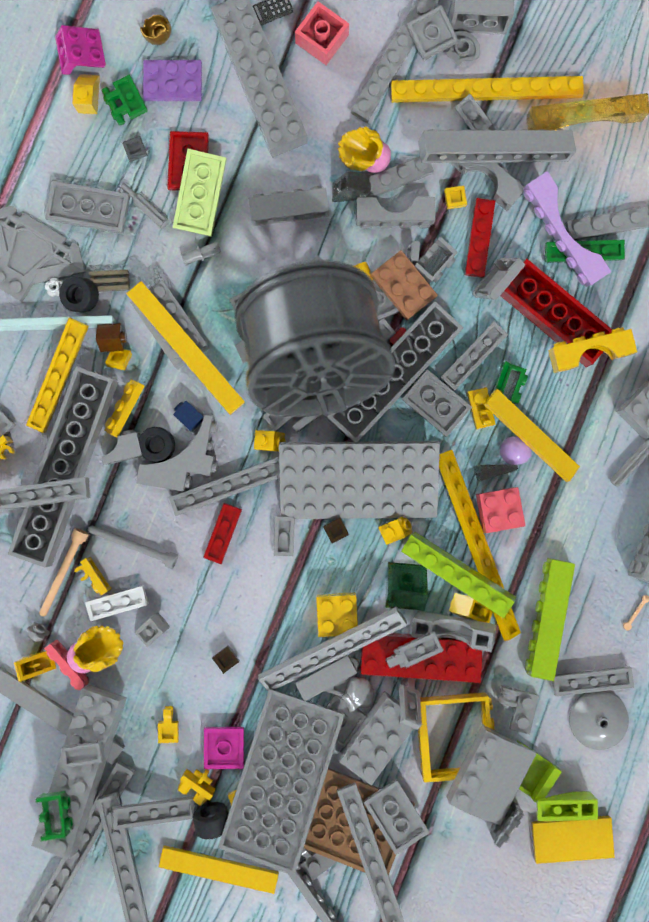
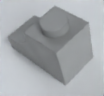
M134 430L122 432L123 435L117 437L116 447L109 454L102 456L103 464L110 465L143 457L138 441L141 434L134 432Z

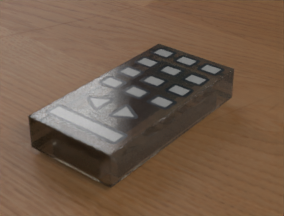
M264 0L252 5L261 26L293 13L290 0Z

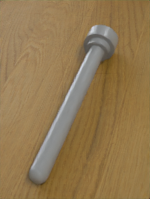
M95 526L88 528L91 534L161 560L165 567L173 569L177 562L178 554L162 553Z

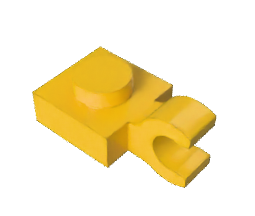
M165 706V709H163L164 721L158 722V743H178L179 721H173V706Z

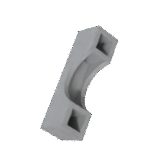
M450 163L463 175L478 171L490 177L495 190L493 200L505 211H508L524 192V184L519 179H514L505 167L499 166L497 163Z
M357 197L356 226H361L362 229H370L372 226H380L382 229H389L392 226H399L402 229L419 226V228L425 229L433 226L435 222V197H415L414 202L407 210L398 213L385 210L379 204L376 197Z
M418 610L413 618L411 637L420 638L435 631L438 638L461 640L472 649L491 652L495 643L497 624Z

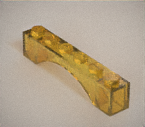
M648 93L532 106L526 116L528 130H556L575 124L597 121H611L622 124L642 122L649 114Z

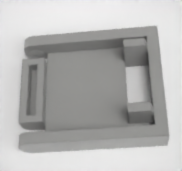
M520 258L497 259L494 266L473 290V296L482 299H498L525 264Z

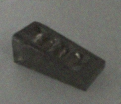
M476 465L473 468L477 481H482L516 471L518 466Z

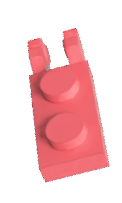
M58 640L53 641L44 648L47 651L48 657L60 666V671L71 678L70 684L76 690H81L88 685L90 680L86 673H78L70 668L67 662L68 651Z

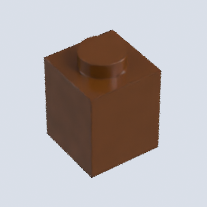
M121 323L97 325L96 342L100 352L124 351V343H127V333L123 331Z

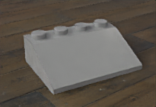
M482 724L446 795L449 804L467 814L501 825L536 752Z

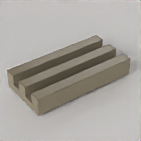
M129 270L89 272L90 280L95 284L125 282V285L98 286V292L130 290ZM123 275H125V277H123V278H103V279H95V277L123 276Z

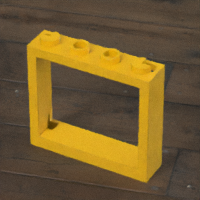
M485 692L420 697L422 725L418 728L421 775L424 783L454 780L461 768L431 770L426 705L480 701L482 724L494 730V719L490 717V710H493L491 698Z

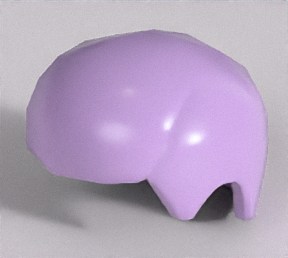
M512 436L506 438L501 444L500 455L503 461L509 465H520L529 460L532 450L519 437Z

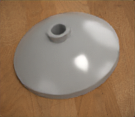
M608 691L590 692L582 694L572 705L569 714V724L573 735L581 744L590 749L605 750L617 745L624 738L628 729L629 717L625 705L614 694ZM605 720L606 724L600 726L601 721Z

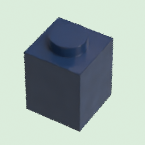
M188 401L180 402L174 408L176 412L173 416L191 432L203 422L204 416Z

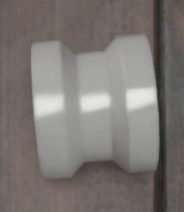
M502 685L500 688L502 693L498 697V702L510 707H517L518 702L516 700L521 691Z

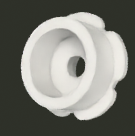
M51 278L45 284L47 294L52 297L59 296L60 287L63 282L58 280V278Z

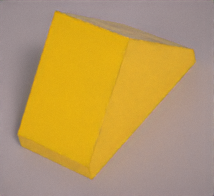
M47 651L29 655L14 662L19 682L56 669L55 661L48 657Z

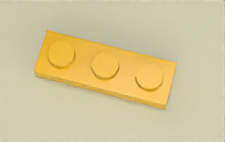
M131 379L125 385L124 393L121 399L116 402L112 416L107 419L104 431L116 438L119 436L144 388L143 384Z

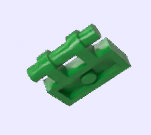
M130 74L113 82L116 90L110 92L108 87L101 90L104 95L103 100L106 105H109L112 111L111 116L117 121L119 126L125 124L123 116L127 113L132 120L148 112ZM119 98L123 103L120 107L115 102Z

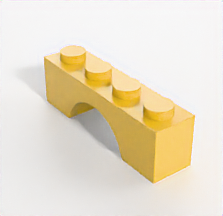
M624 327L611 330V334L605 335L604 332L593 334V338L585 339L584 336L573 339V343L566 344L565 341L553 344L554 347L548 350L553 372L558 373L578 367L580 358L587 349L602 350L611 360L637 353L632 329L624 330Z

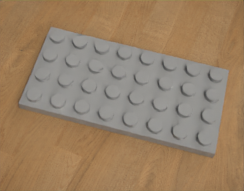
M439 441L279 442L281 517H295V519L437 518Z
M269 689L218 848L295 876L345 714Z

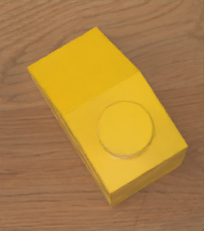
M80 74L75 81L72 104L78 113L98 114L99 75Z
M455 593L450 603L449 612L465 619L490 623L493 611L470 596Z

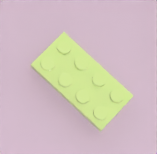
M187 149L173 223L174 229L212 237L227 161L226 157Z

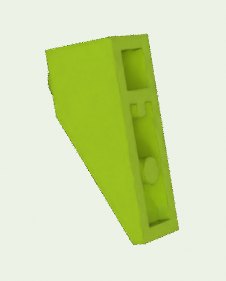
M590 791L567 792L537 799V821L598 820V799Z

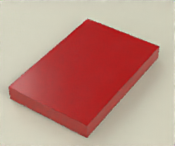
M170 131L168 190L180 191L187 149L204 153L209 152V133Z

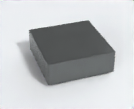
M140 136L122 142L130 162L148 156Z

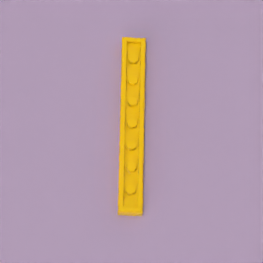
M142 281L126 293L229 415L246 403Z

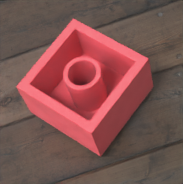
M317 1L295 31V44L327 65L349 36V23Z
M518 487L475 494L483 533L526 526Z

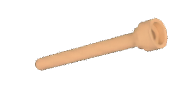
M74 528L71 534V546L40 609V616L44 617L47 615L79 545L86 542L89 534L87 532Z

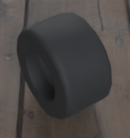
M73 276L67 278L62 283L59 297L63 306L69 311L85 313L96 307L99 300V292L95 283L90 279ZM78 287H81L84 293L81 302H77L75 299V291Z
M161 427L147 428L138 439L143 458L152 462L166 461L175 451L174 437L169 431ZM160 437L164 441V448L160 452H153L149 446L151 439Z
M210 802L198 807L194 811L192 817L196 835L199 838L207 840L222 836L229 815L227 806L221 802Z

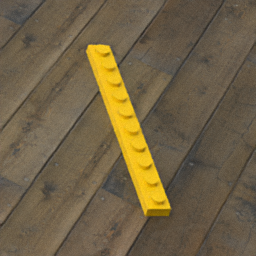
M583 76L392 80L391 103L462 101L469 94L476 101L582 98L584 95Z
M453 450L439 454V469L476 568L480 574L504 588ZM512 607L504 618L493 612L504 641L511 640L521 633Z

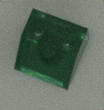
M388 562L385 608L397 607L398 609L425 611L428 598L427 568L417 564Z

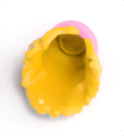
M367 126L346 132L342 135V140L338 142L340 146L338 148L339 158L351 170H367L371 173H378L385 170L390 163L391 150L389 146L381 141L377 131L371 130Z
M102 625L100 627L92 626V628L82 633L78 641L69 648L67 652L68 665L78 673L99 672L118 661L124 642L120 639V634L116 633V630Z

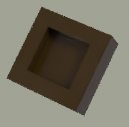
M341 518L323 526L332 544L349 535Z
M229 645L212 657L223 674L240 662Z

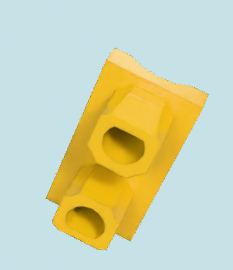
M186 769L180 779L178 791L186 795L191 788L197 793L193 800L200 806L207 799L210 801L215 788L210 785L213 780L207 776L209 770L205 769L202 773L196 769L192 773Z

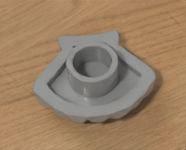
M467 31L455 32L459 41L450 47L446 55L458 66L462 62L478 59L480 45L477 39Z
M352 677L346 694L341 698L347 704L350 712L355 711L357 708H369L373 705L374 689L365 678Z

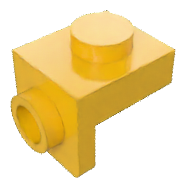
M255 430L254 450L279 452V442H286L285 433Z
M403 517L378 527L386 545L413 533L411 522Z

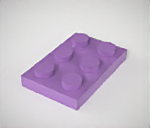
M144 60V101H202V61Z

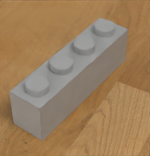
M320 186L303 191L302 189H293L288 193L276 191L272 195L265 196L264 194H255L248 198L253 226L329 217L326 188Z

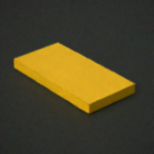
M598 816V820L531 821L534 861L536 864L615 858L612 818L610 816Z

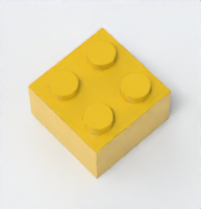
M355 592L316 595L318 637L338 636L358 626Z

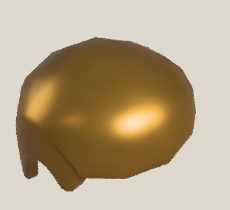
M153 15L145 19L144 26L140 27L143 37L152 45L164 44L169 39L172 30L170 22L162 15Z

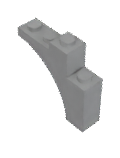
M204 415L201 428L195 439L183 452L174 458L157 464H140L136 484L186 491V488H190L191 484L189 472L212 476L213 472L216 473L218 461H215L214 456H208V452H212L213 449L211 435L215 433L217 425L214 417Z

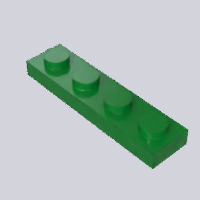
M625 240L576 241L583 248L601 255L604 261H620L625 259ZM556 242L545 243V263L566 262L567 257L564 252L558 250Z

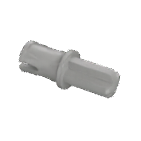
M215 242L201 248L197 246V249L182 253L181 255L185 266H187L188 264L200 260L204 261L205 258L219 254L221 250L219 244Z

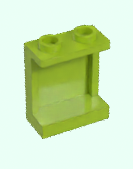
M519 740L516 741L517 743L529 748ZM536 752L519 790L530 796L537 803V799L547 796L562 771L555 764Z

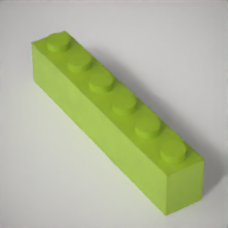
M417 532L411 534L401 552L502 618L506 616L516 600V596Z
M547 558V561L543 563L542 573H544V578L539 584V593L541 595L540 600H537L535 606L537 617L532 623L533 639L529 641L528 650L530 655L529 659H526L525 670L530 677L549 681L555 680L575 563Z

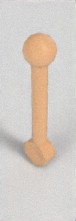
M648 595L642 597V602L628 622L623 624L625 630L629 631L632 628V622L645 603L649 602Z

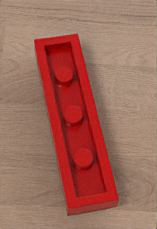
M476 198L464 273L466 276L484 278L495 200Z

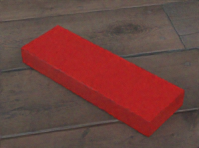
M223 503L203 558L222 565L242 509Z

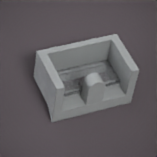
M440 237L414 266L428 284L432 281L436 283L443 275L441 271L445 267L449 268L456 261L454 256L458 252Z

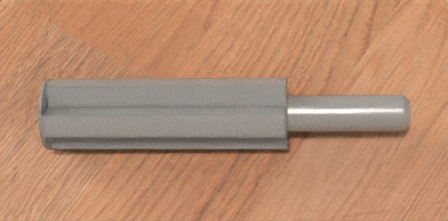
M125 183L121 185V188L133 198V203L161 229L168 224L169 220L140 193L137 195Z

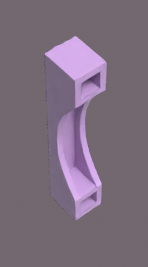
M546 171L523 188L525 198L534 205L537 217L543 219L546 224V231L549 235H553L557 241L555 244L558 250L564 252L567 257L566 262L578 274L576 277L580 284L588 287L609 274L611 270L602 256L580 246L566 231L558 211V187L549 172Z

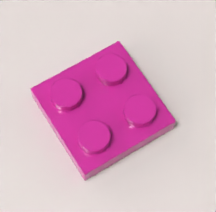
M244 727L204 728V769H244Z

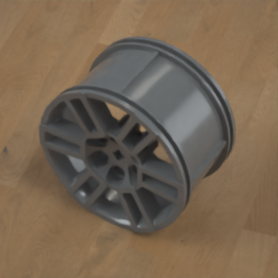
M302 262L279 268L264 275L242 293L235 306L236 328L240 338L245 343L249 366L245 378L248 396L262 411L275 416L290 417L335 414L367 400L382 388H385L390 382L395 367L389 344L382 337L377 317L379 301L376 288L372 279L365 272L341 262Z

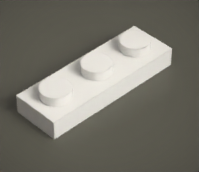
M144 585L85 602L90 621L149 604Z

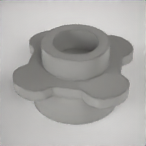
M36 622L27 628L29 638L37 642L42 641L44 636H48L50 633L44 625Z

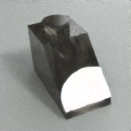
M352 171L345 172L333 182L332 202L357 200V197L367 196L371 190L370 174Z

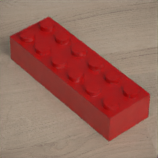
M528 259L523 262L525 266L500 295L556 343L565 341L566 344L573 343V339L585 336V339L593 338V334L604 332L607 335L611 334V330H613ZM587 349L582 354L579 362L585 367H589L595 363L603 351Z
M391 633L361 648L360 672L363 675L481 683L483 650L472 649L461 640L438 638L443 652L407 668L406 666L401 668L399 664L390 668L386 658L394 655L393 650L398 649L397 647L418 639L411 637L412 634Z

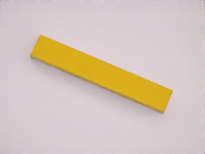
M68 318L26 426L41 433H46L89 325L76 319Z
M498 389L494 390L483 405L566 482L571 481L580 466Z
M166 845L163 846L158 866L163 869L271 894L275 893L279 875L278 871Z

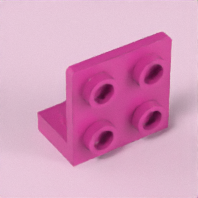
M61 25L55 40L62 74L70 75L76 66L99 68L106 66L98 29Z

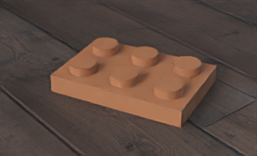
M402 250L370 275L406 321L438 296Z

